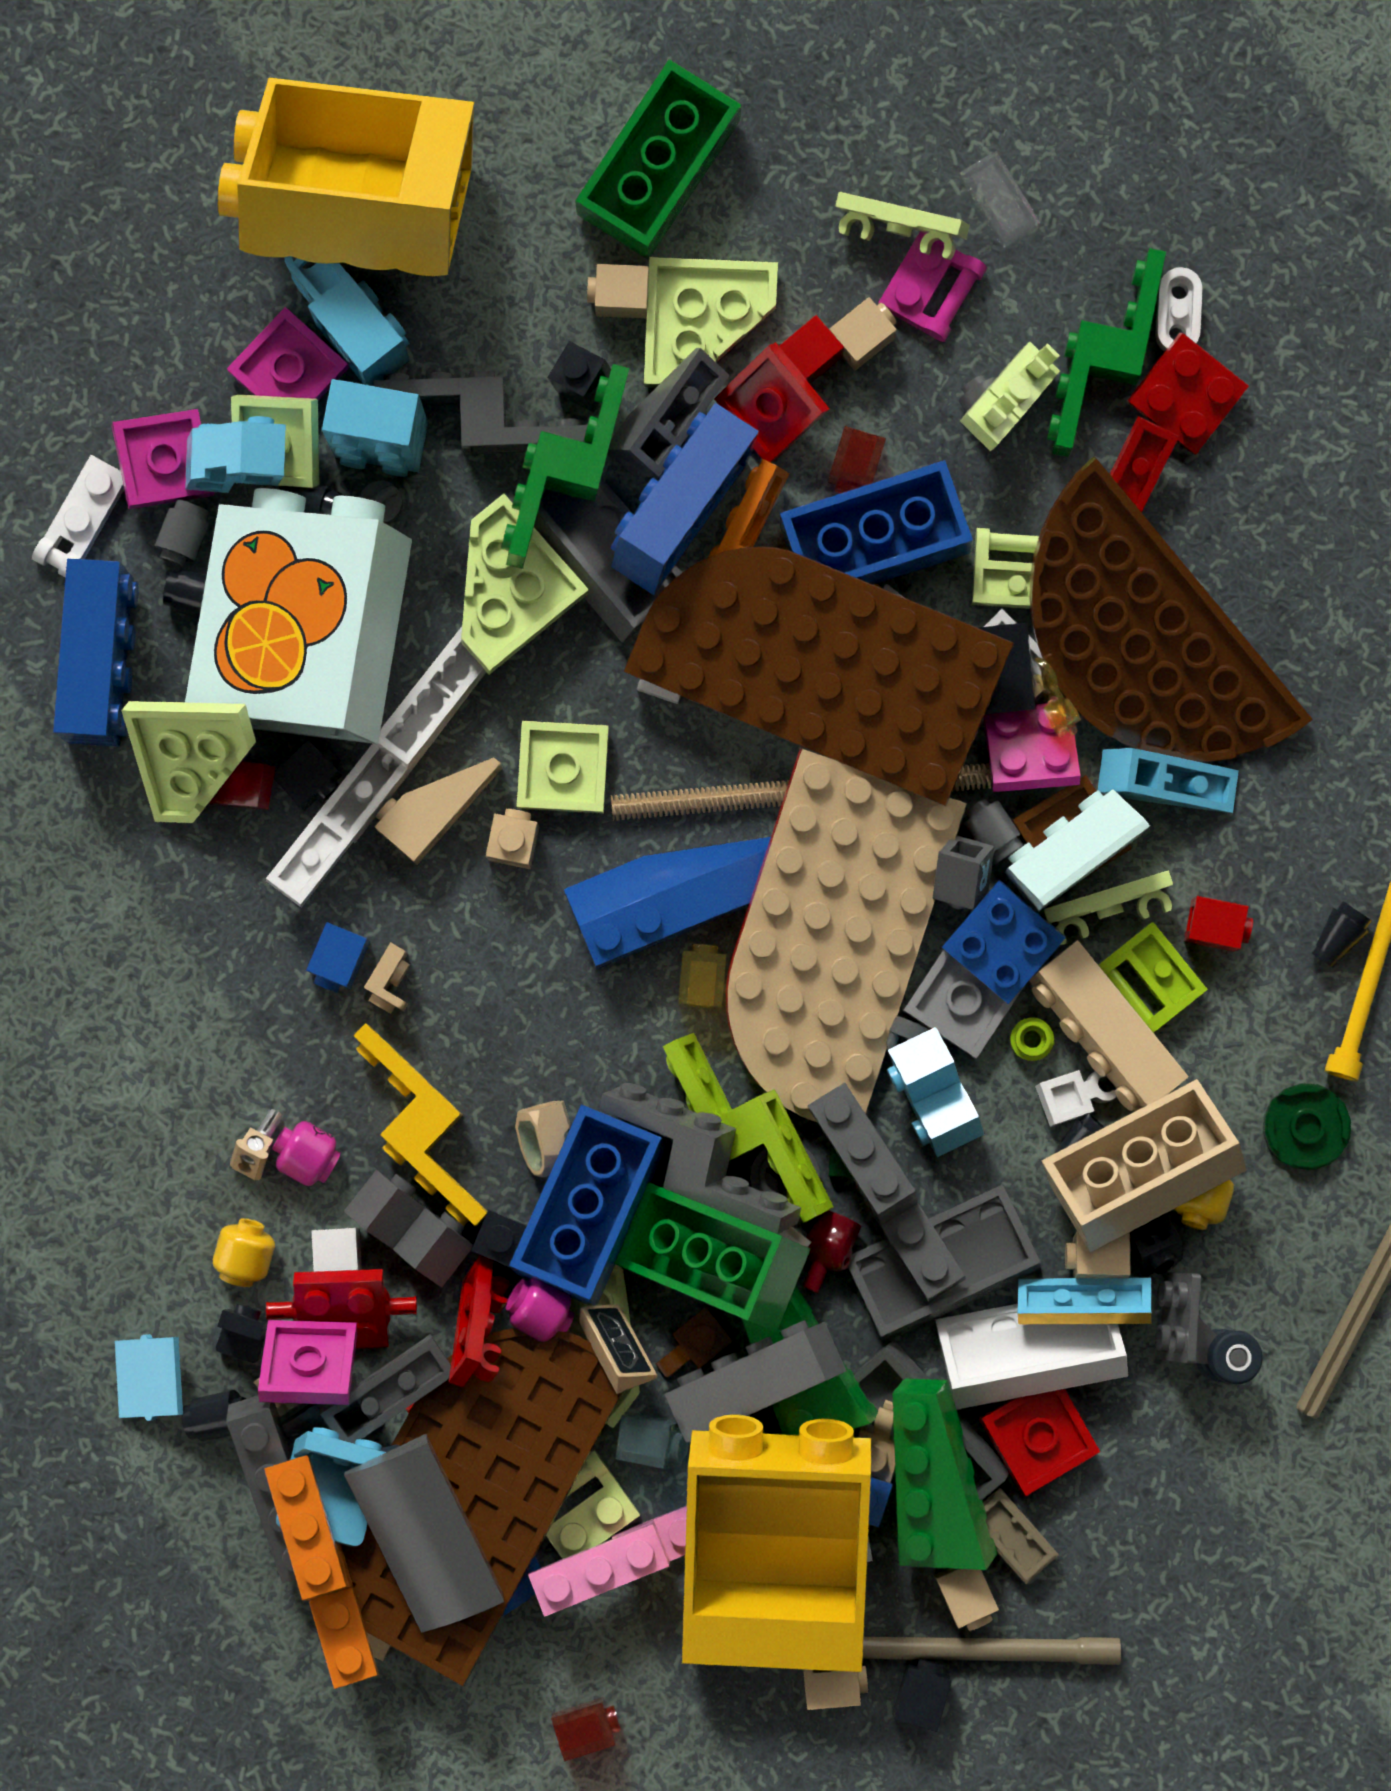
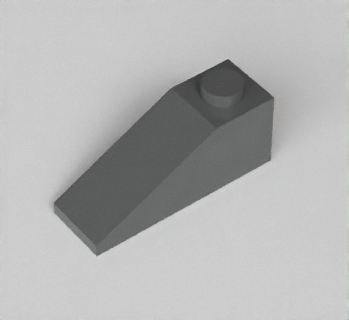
M696 348L627 416L611 439L608 453L633 476L659 477L665 469L663 464L671 450L676 445H682L688 436L686 432L699 412L704 413L730 375L704 350Z

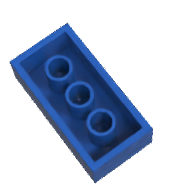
M717 403L712 406L707 415L699 412L686 432L689 437L681 448L676 445L667 456L663 464L665 470L659 481L652 478L639 497L641 503L635 514L628 511L615 530L617 537L610 548L615 551L611 567L655 595L748 464L759 431Z
M945 460L780 513V529L789 551L872 585L970 554L973 543Z
M67 558L53 732L68 744L120 747V736H127L128 734L121 710L123 709L124 693H130L132 687V668L126 667L127 650L133 651L135 646V625L129 624L130 608H137L139 585L138 582H132L133 576L118 561Z
M581 1104L509 1266L519 1276L529 1280L536 1279L585 1304L590 1306L598 1305L648 1182H652L667 1148L662 1137Z

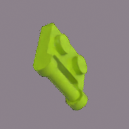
M1151 922L1098 964L1153 1033L1208 990L1154 922ZM1123 961H1127L1163 1006L1156 1014H1152L1116 969Z

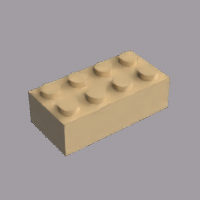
M1198 1079L1042 1160L1051 1189L1090 1253L1247 1170L1240 1143Z

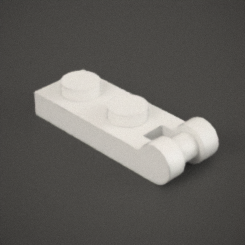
M90 455L47 533L37 544L32 560L43 566L48 563L59 569L58 574L66 577L67 558H86L124 491L120 470ZM62 538L74 544L68 554L57 549Z

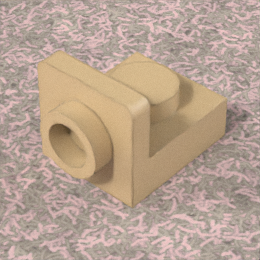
M391 942L364 986L366 990L373 993L368 1001L390 1014L395 1007L404 1011L408 1003L386 990L390 983L397 987L410 964L404 961L408 953Z

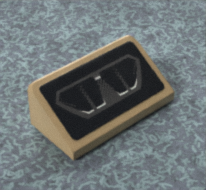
M619 1304L592 1305L580 1309L579 1324L591 1343L616 1394L657 1378V1373Z

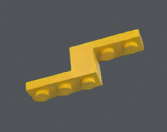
M365 1023L354 1035L361 1043L356 1050L373 1067L381 1062L388 1068L392 1075L387 1080L402 1095L407 1097L411 1091L416 1095L413 1101L380 1134L387 1141L382 1148L399 1165H402L407 1160L419 1172L414 1179L429 1194L433 1196L439 1191L447 1198L450 1203L445 1209L458 1222L465 1226L471 1221L475 1226H478L485 1219L488 1211L427 1154L463 1114L370 1025Z

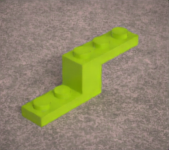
M695 1033L678 1038L663 1046L667 1055L666 1062L668 1068L679 1079L686 1093V1103L689 1110L696 1113L714 1114L721 1118V1123L736 1128L729 1161L764 1144L768 1151L767 1158L771 1168L780 1175L787 1189L788 1202L801 1207L800 1217L803 1223L834 1207L775 1089L732 1109Z

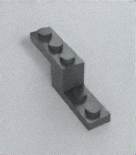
M474 371L469 373V378H452L451 373L433 372L428 373L426 379H409L407 374L393 373L384 375V380L373 381V386L419 394L422 405L460 404L461 446L464 455L526 453L529 443H538L541 431L585 442L584 437L588 425H583L582 420L579 419L558 420L557 426H540L538 421L521 420L514 422V427H506L505 384L503 376L495 377V372Z
M844 1082L809 1104V1111L855 1180L858 1194L927 1301L931 1302L966 1280L965 1274L918 1204L915 1189L846 1083Z
M623 1083L620 1087L602 1094L599 1110L674 1139L664 1189L776 1234L798 1224L801 1207L787 1202V1198L784 1195L770 1191L762 1192L749 1187V1183L742 1178L726 1176L736 1128L721 1123L720 1117L711 1113L693 1112L684 1108V1104L676 1099L655 1097L646 1093L647 1090L643 1086L633 1083Z
M430 1334L363 1381H360L356 1373L352 1374L349 1405L309 1404L282 1422L291 1451H293L295 1439L307 1431L312 1432L315 1427L333 1430L339 1433V1440L355 1444L357 1439L364 1438L447 1381L450 1376V1361Z

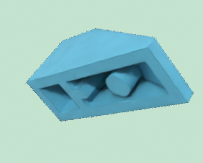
M1135 748L1104 749L1097 791L1099 790L1101 793L1107 794L1114 790L1122 798L1233 813L1239 770Z

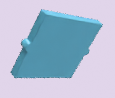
M146 1334L142 1335L140 1339L115 1341L119 1418L145 1417L147 1421L156 1420L157 1416L182 1415L179 1337L152 1338V1335Z

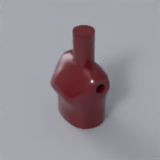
M830 1210L817 1216L813 1227L805 1237L811 1242L808 1247L810 1252L806 1260L812 1265L802 1285L803 1288L818 1294L828 1270L842 1272L849 1266L852 1249L862 1225Z

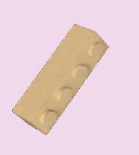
M1078 940L1029 980L1034 986L1032 992L1036 999L1044 1007L1052 1008L1061 1020L1059 1024L1062 1031L1070 1040L1079 1042L1089 1054L1087 1059L1091 1067L1103 1077L1107 1075L1108 1079L1116 1087V1097L1128 1110L1137 1111L1166 1096L1189 1077Z

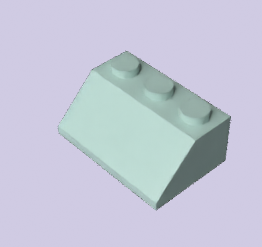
M1099 790L1078 805L1082 811L1081 814L1070 822L1064 816L1043 831L1047 837L1045 841L1035 848L1028 842L1008 858L1013 865L1005 871L1006 875L1028 904L1038 913L1140 837L1150 827L1147 821L1116 791L1111 790L1105 796Z

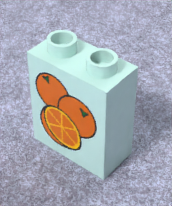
M269 488L255 489L252 507L219 504L185 703L246 704L252 729L378 744L412 539L383 522L386 508L384 504L360 497L335 496L333 498L331 515L305 513V497L292 492Z

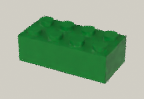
M668 59L575 200L577 215L649 260V257H651L740 122L741 104Z
M648 1182L614 1264L777 1332L810 1248Z

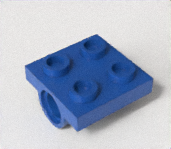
M999 880L942 948L1009 1004L1064 941L1066 936Z

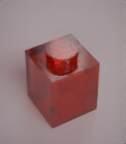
M844 427L828 483L836 485V492L841 494L873 483L886 438L851 427Z
M604 1697L554 1712L551 1717L564 1762L615 1746V1733L622 1731L615 1706L606 1707Z

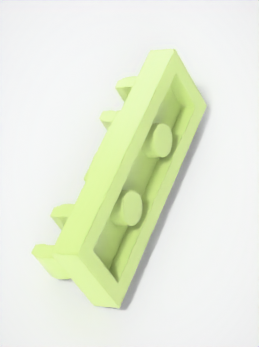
M843 192L838 193L835 207L849 212L842 217L839 223V232L843 235L849 236L851 225L856 221H861L863 224L861 238L870 241L874 234V224L871 219L886 223L887 232L911 237L912 230L929 232L921 240V252L929 255L932 244L937 240H942L944 242L942 257L948 260L952 259L956 250L952 237L966 240L970 227L969 224L959 219Z
M1028 342L962 417L960 422L990 451L993 450L1058 375L1060 370L1052 363L1060 355L1048 343L1039 351L1031 342Z
M1168 870L1040 911V915L1049 923L1057 921L1055 928L1062 934H1064V929L1067 925H1075L1082 939L1088 937L1089 929L1086 922L1079 917L1092 912H1097L1099 919L1124 912L1121 903L1139 898L1137 912L1142 919L1150 917L1147 903L1152 898L1160 901L1164 913L1171 911V900L1160 889L1173 885ZM1066 938L1064 939V941H1063L1060 945H1063V944H1066V943H1067V942H1066Z

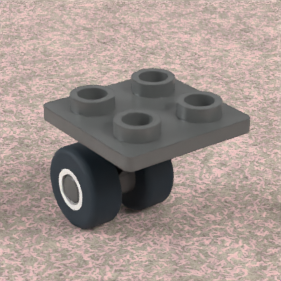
M1166 1272L1164 1281L1162 1280L1158 1287V1303L1163 1309L1162 1324L1157 1326L1155 1333V1346L1157 1351H1160V1360L1196 1363L1198 1370L1203 1376L1216 1382L1244 1384L1255 1378L1263 1362V1353L1258 1341L1252 1335L1243 1331L1211 1330L1199 1318L1201 1275Z

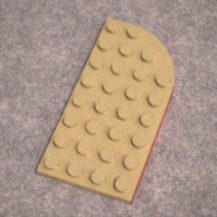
M799 749L732 955L726 983V1012L733 1043L739 1057L755 1081L766 1092L775 1089L783 1106L817 1122L809 1111L808 1105L844 1082L866 1114L887 1049L886 1041L890 1033L889 1030L895 1017L897 1018L935 902L933 891L938 853L949 840H955L967 803L950 798L947 806H944L839 761L804 749Z

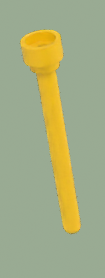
M1391 882L1389 883L1341 1047H1336L1334 1054H1329L1324 1072L1349 1081L1357 1082L1360 1077L1363 1064L1359 1062L1361 1054L1358 1053V1049L1391 942Z

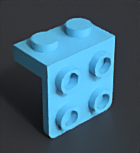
M315 1427L312 1432L307 1431L295 1439L290 1460L310 1455L334 1541L342 1545L356 1547L364 1540L367 1521L344 1476V1472L386 1452L380 1451L382 1445L379 1443L357 1439L354 1444L339 1440V1433L333 1430ZM277 1515V1516H276V1523H277V1525L281 1528V1525H280V1522H279V1518H278V1515Z

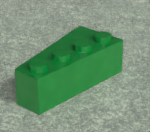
M797 1286L794 1288L777 1332L742 1318L751 1344L769 1336L773 1344L784 1339L781 1333L782 1330L804 1320L809 1328L818 1324L812 1314L813 1310ZM845 1364L846 1372L772 1405L781 1432L786 1435H799L800 1426L807 1421L815 1419L839 1420L855 1429L875 1421L878 1411L873 1403L870 1404L859 1387L860 1383L854 1378L852 1370H848Z
M905 1378L892 1393L899 1566L987 1570L997 1555L994 1539L990 1538L986 1524V1511L983 1501L979 1499L973 1476L975 1473L971 1458L967 1457L963 1444V1431L948 1380Z

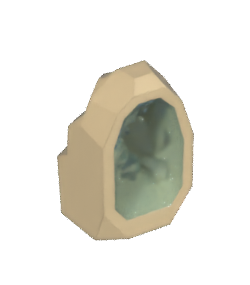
M564 1101L538 1104L517 1112L515 1128L520 1149L528 1168L536 1176L547 1177L550 1175L568 1135L567 1130L571 1123Z

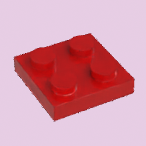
M1179 333L1126 402L1154 424L1179 436L1177 442L1196 455L1249 385L1184 333Z
M776 342L768 345L714 398L718 405L759 431L753 448L762 459L771 463L776 461L830 410Z
M1065 1389L1014 1398L978 1418L1022 1496L1029 1495L1100 1453L1098 1446Z

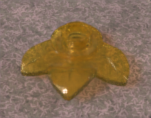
M1039 657L1033 659L1041 670V675L1035 674L1033 678L1049 703L1043 707V711L1050 725L1059 737L1067 733L1071 736L1076 734L1078 730L1075 724L1081 721L1072 702L1068 698L1065 699L1058 688L1056 672L1046 660Z

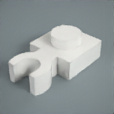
M1080 1070L1035 1086L1050 1127L1094 1112L1091 1100L1097 1103H1107L1116 1098L1115 1090L1103 1092L1098 1086V1081L1103 1076L1099 1075L1096 1071L1090 1074L1084 1082Z

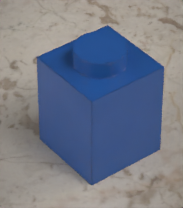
M326 922L306 970L316 975L313 983L335 993H338L340 986L351 990L370 941L365 937Z

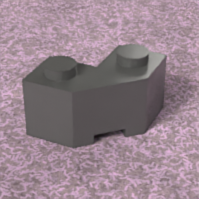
M376 1170L344 1212L364 1230L393 1249L414 1269L442 1288L473 1248V1244L461 1235L465 1227L446 1212L439 1217L414 1198L412 1195L417 1189L398 1174H395L390 1180Z

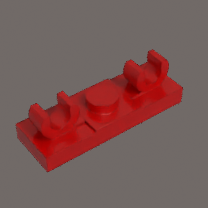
M481 1255L462 1281L449 1383L464 1387L472 1374L480 1380L491 1382L499 1372V1367L488 1362L495 1363L502 1349L494 1344H483V1342L490 1334L494 1323V1314L489 1312L501 1313L506 1306L508 1299L498 1295L503 1296L510 1286V1281L502 1276H492L494 1260Z

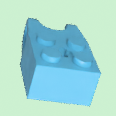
M293 256L284 257L294 284L309 302L308 308L316 327L342 359L348 363L351 370L364 385L373 386V381L384 380V375L393 374L410 360L406 350L410 343L404 336L406 334L405 330L391 313L385 317L381 314L383 310L377 303L379 299L364 280L357 284L339 263H316L311 268L303 269L302 267L309 263V261L298 258L293 261Z

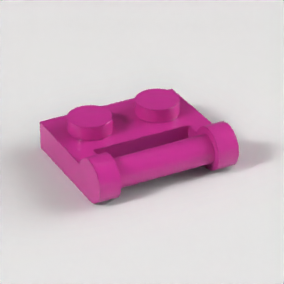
M919 232L878 304L883 303L894 316L931 337L945 342L951 332L949 325L974 282L982 279L987 266L977 258L965 255L958 250H955L951 260L943 258L944 242L940 240L932 244L929 255L924 254L920 250V243L927 233ZM950 266H953L961 272L935 317H929L923 312Z

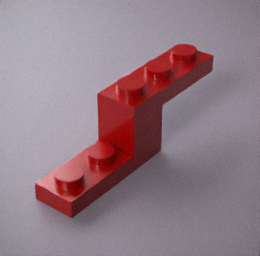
M1138 416L1110 475L1142 513L1179 436Z

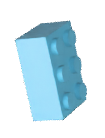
M332 379L322 432L334 457L340 458V464L356 469H364L366 463L383 466L382 472L402 477L407 476L408 471L419 473L428 427V420L419 394Z

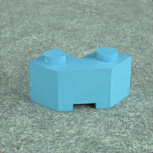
M254 416L248 418V421L225 424H201L198 428H192L187 438L185 490L229 493L234 483L278 486L284 477L286 424H274V419L270 417Z
M936 1027L888 1050L893 1066L888 1068L887 1072L897 1092L899 1093L904 1090L918 1119L911 1124L922 1146L930 1143L936 1156L939 1157L984 1135L979 1115L960 1082L954 1060Z

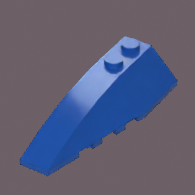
M771 837L642 856L564 889L596 968L600 969L748 907Z

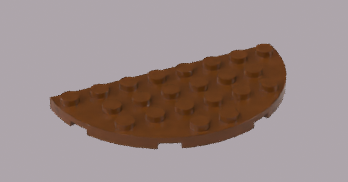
M1093 456L1073 476L1049 511L1037 541L1030 574L1029 600L1036 642L1049 673L1071 705L1097 729L1123 744L1135 749L1196 762L1236 758V755L1250 752L1263 746L1267 748L1291 736L1311 722L1313 719L1098 459Z

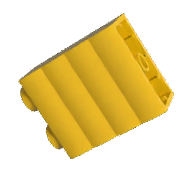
M268 78L259 112L240 110L238 113L234 133L235 162L243 163V165L224 163L222 166L218 186L219 216L238 218L239 250L264 257L293 256L304 261L323 264L345 262L352 266L372 270L396 268L407 273L422 276L448 275L472 170L474 102Z
M745 1415L720 1416L709 1423V1431L692 1430L687 1479L682 1663L862 1672L871 1482V1438H854V1430L849 1424L834 1419L807 1421L800 1426L799 1435L763 1433V1424L759 1420Z

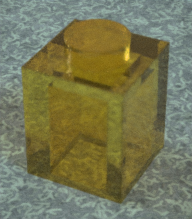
M692 944V952L683 951L679 1006L722 1009L726 954H718V946Z

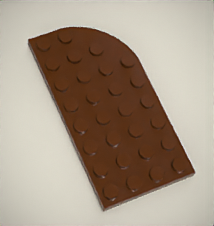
M747 547L725 551L708 557L682 572L665 587L655 599L646 615L624 672L947 806L1014 643L792 551L774 547Z
M516 1328L489 1334L484 1339L483 1344H494L502 1349L495 1363L488 1362L499 1367V1372L491 1382H486L472 1374L464 1387L449 1383L448 1379L414 1403L392 1445L401 1446L427 1434L503 1591V1603L455 1623L421 1632L368 1523L364 1540L360 1545L350 1547L341 1544L366 1632L462 1686H465L623 1394V1392L616 1394L591 1343L570 1332L558 1331L554 1337L545 1342L537 1341ZM452 1355L448 1357L450 1363L452 1361Z

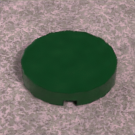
M1300 1083L1283 1089L1270 1101L1263 1117V1135L1268 1149L1280 1162L1294 1169L1316 1170L1332 1164L1342 1154L1351 1137V1119L1345 1103L1332 1091L1319 1084Z

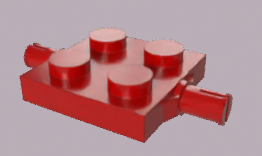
M383 1269L294 1272V1296L292 1302H266L267 1321L293 1319V1321L357 1323L356 1348L389 1347L388 1325L391 1315H417L416 1296L390 1298V1294L384 1286Z

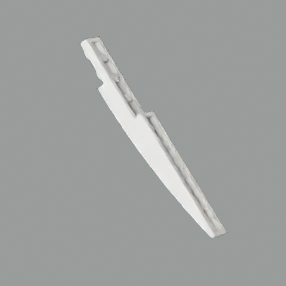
M462 627L380 730L378 744L372 743L267 876V883L301 908L353 842H357L375 819L379 810L396 792L486 673L483 667L462 645Z

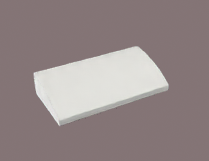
M1018 1304L935 1319L947 1379L956 1410L1128 1377L1127 1354L1118 1324H1018Z

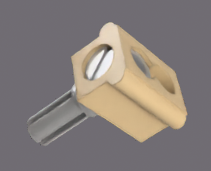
M274 1109L269 1110L257 1130L250 1127L244 1138L236 1141L230 1161L232 1169L253 1180H260L273 1143L271 1136L283 1118L282 1114L278 1111L273 1119L276 1112Z

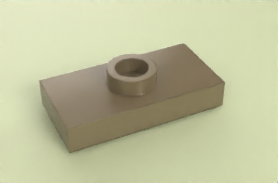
M1000 1487L983 1501L987 1515L986 1524L990 1538L994 1539L997 1552L1027 1584L1059 1554Z

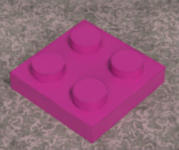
M284 307L231 363L227 371L254 396L318 399L319 401L330 389L331 380H338L350 367L290 310Z
M198 409L112 423L111 427L128 509L172 503L177 500L185 501L214 496L215 492L185 490L187 438L192 428H198L201 425Z
M1070 702L1036 704V709L984 715L983 722L993 792L1080 785L1081 775Z
M268 1320L258 1386L259 1402L349 1405L357 1342V1323Z

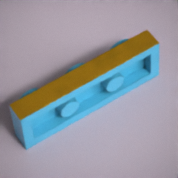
M1151 1278L1018 1279V1324H1152Z

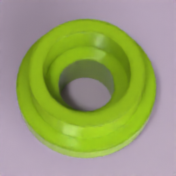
M1026 1018L1018 1022L1012 1029L1010 1044L1014 1053L1021 1059L1038 1061L1046 1057L1052 1050L1054 1034L1051 1027L1045 1021L1039 1018ZM1029 1031L1036 1032L1039 1035L1040 1042L1035 1048H1030L1024 1043V1035Z

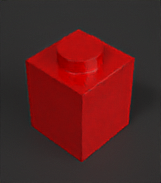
M817 315L779 345L809 384L842 358L844 346Z
M1202 896L1194 897L1191 900L1183 942L1232 952L1241 949L1242 943L1248 944L1253 927V918L1247 917L1249 906Z

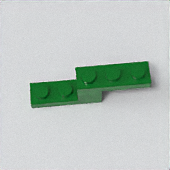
M1149 248L1144 261L1136 260L1131 285L1138 286L1136 302L1128 301L1123 320V326L1129 327L1130 330L1081 320L1077 333L1069 331L1064 357L1071 358L1069 373L1060 374L1055 396L1056 399H1061L1063 402L1060 416L1052 414L1047 434V440L1054 441L1052 454L1069 457L1073 449L1088 375L1132 385L1137 384L1142 372L1166 251Z
M613 364L609 378L600 376L594 401L602 403L599 418L593 416L589 418L584 437L585 442L541 431L538 443L528 444L522 467L530 470L527 485L520 483L517 485L512 509L520 510L516 526L507 524L501 549L509 551L506 565L520 569L524 567L544 488L595 502L630 368Z

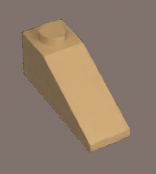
M491 758L405 793L398 801L391 798L377 813L376 818L380 821L375 828L411 861L418 865L503 769L501 763L495 758Z

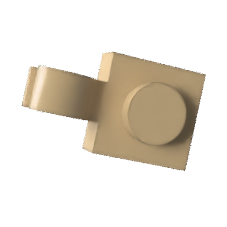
M885 1400L883 1408L880 1407L874 1426L869 1424L862 1426L858 1438H871V1476L891 1483L895 1476L893 1402Z

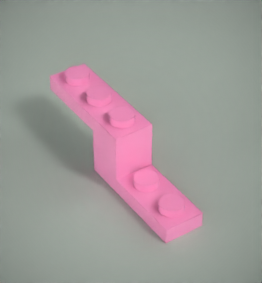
M687 1505L614 1534L612 1539L528 1573L544 1617L669 1567L670 1561L684 1556Z

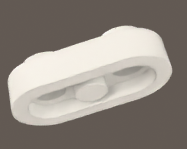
M1179 267L1168 271L1159 284L1155 337L1157 344L1164 352L1174 341L1169 335V331L1173 328L1181 329L1195 343H1197L1200 337L1202 283L1198 275L1187 268ZM1176 286L1184 288L1186 297L1183 299L1175 298L1172 295L1171 289Z

